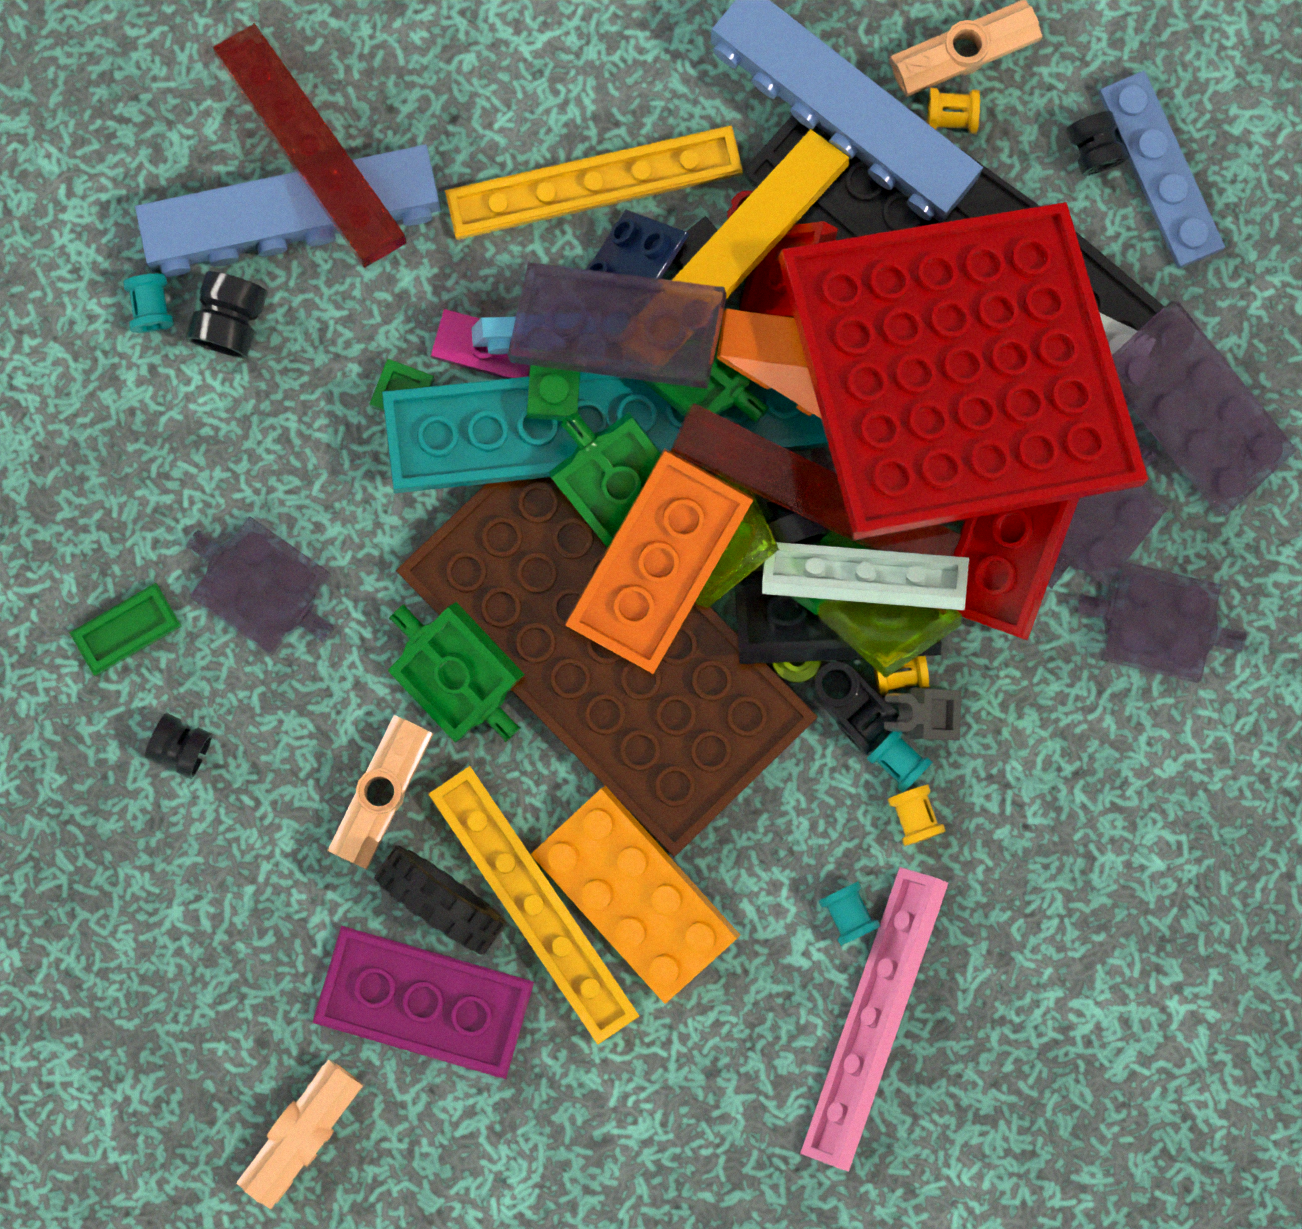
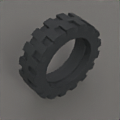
M396 845L374 876V880L378 882L382 889L389 892L391 897L405 905L406 909L414 915L421 917L437 931L443 932L446 937L456 943L459 942L465 948L471 951L474 950L480 955L487 952L506 924V920L501 917L500 913L491 908L485 900L476 896L469 888L460 884L445 871L438 869L425 858L422 859L418 854L400 845Z

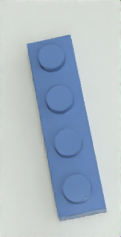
M1145 70L1101 88L1098 94L1106 111L1113 112L1117 123L1116 134L1120 142L1125 145L1129 156L1128 160L1177 268L1180 269L1222 251L1225 245Z

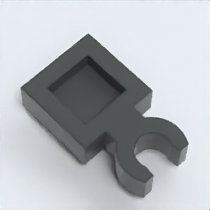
M911 688V694L890 693L885 696V702L898 705L899 717L895 722H884V728L893 732L910 731L911 739L960 741L962 691Z

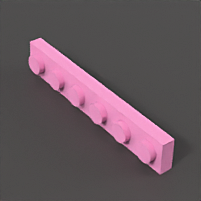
M899 867L880 922L881 927L878 928L800 1154L849 1172L948 886L947 882Z

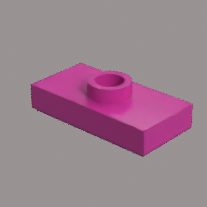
M444 309L431 353L432 359L505 379L529 377L530 365L533 363L537 349L536 345L518 346L517 352L509 354H489L488 347H473L471 328L480 318Z

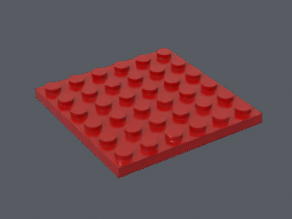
M1067 202L781 250L778 256L854 540L1143 486L1147 482V472Z

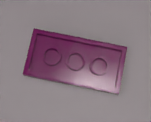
M341 926L312 1023L507 1079L535 982Z

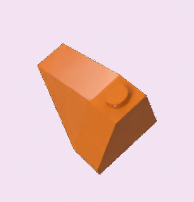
M726 309L722 317L717 359L766 390L773 388L797 403L796 408L806 415L811 416L814 414L821 418L795 319Z

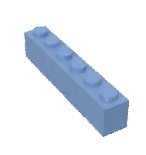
M735 0L712 28L711 44L715 46L713 52L722 62L734 69L740 65L754 76L751 81L758 90L772 99L778 95L791 105V114L801 124L809 129L817 126L831 137L829 143L849 156L850 160L856 156L870 167L868 174L879 185L888 190H891L894 186L909 198L907 200L908 206L923 219L929 221L933 217L938 222L943 223L979 179L983 166L770 0Z
M427 144L135 206L146 263L152 272L161 271V274H164L165 277L186 274L191 271L190 264L209 261L210 266L213 267L230 265L239 261L238 254L258 250L259 256L281 254L288 250L287 244L306 240L308 246L325 245L335 241V234L354 230L357 236L372 235L383 231L384 223L403 220V224L406 226L419 225L431 221V213L441 211Z

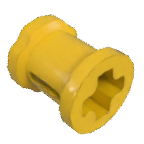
M930 87L927 123L935 130L938 127L967 129L969 134H977L980 115V90L972 89L969 94L940 93L938 88ZM943 109L963 110L964 112H945Z
M926 656L872 658L876 687L880 695L886 696L888 690L917 685L920 688L929 689ZM911 668L910 671H903L897 673L890 672L891 670Z
M928 784L887 799L889 806L895 807L905 836L901 840L904 847L946 832L944 824H938L928 797L931 792Z

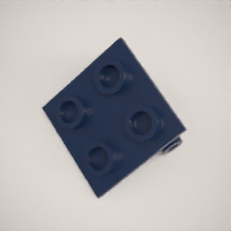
M625 210L619 221L612 227L608 238L593 261L586 267L582 278L573 291L576 294L596 301L594 305L606 314H611L615 309L636 318L688 238L689 233Z

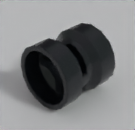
M1111 111L1087 116L1066 128L1071 144L1078 147L1080 157L1077 162L1083 176H1090L1117 167L1129 159L1125 145L1116 138L1115 130L1117 123Z
M165 713L149 740L145 758L157 764L167 762L175 766L178 774L192 779L203 761L198 758L199 753L206 755L212 740V733L199 727L191 730L182 725L181 719Z

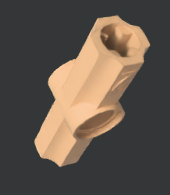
M1026 0L1018 1L974 21H960L953 25L948 32L890 56L893 74L900 90L903 91L906 98L956 76L972 74L984 64L1040 41L1042 34L1039 21L1032 6ZM962 39L970 40L976 45L978 54L972 57H963L955 51L953 43Z
M396 715L393 716L366 773L358 781L353 800L327 851L366 870L368 869L395 812L403 803L405 792L434 735L433 733ZM377 779L389 780L394 786L393 798L384 806L372 805L368 799V788Z
M329 1059L308 1084V1088L297 1102L293 1101L273 1125L266 1136L269 1140L237 1181V1184L256 1201L272 1209L291 1186L303 1166L307 1168L317 1156L316 1153L321 1146L330 1139L334 1133L333 1126L364 1084Z

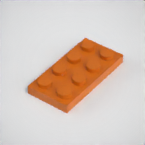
M664 448L574 606L565 626L654 674L752 504L753 497Z

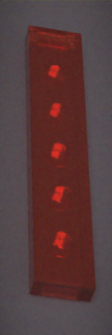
M256 24L250 25L213 46L216 58L361 265L365 268L407 244L405 234Z
M695 403L689 407L670 449L671 452L871 550L953 556L961 537L960 534L940 524L854 540L836 473Z

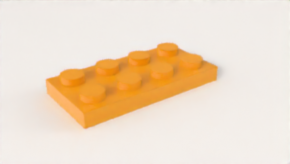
M606 786L596 792L530 854L664 1004L741 936Z

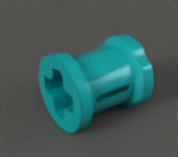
M164 274L138 275L123 281L124 289L130 294L133 320L129 322L131 332L146 333L174 326L173 316L167 313L164 294L167 278Z
M892 731L866 759L871 764L877 762L898 782L897 788L903 793L933 762L928 757L922 758L901 737L903 732Z
M859 881L818 900L821 907L828 908L840 933L837 939L840 946L881 927L878 919L871 918L859 894L862 888Z

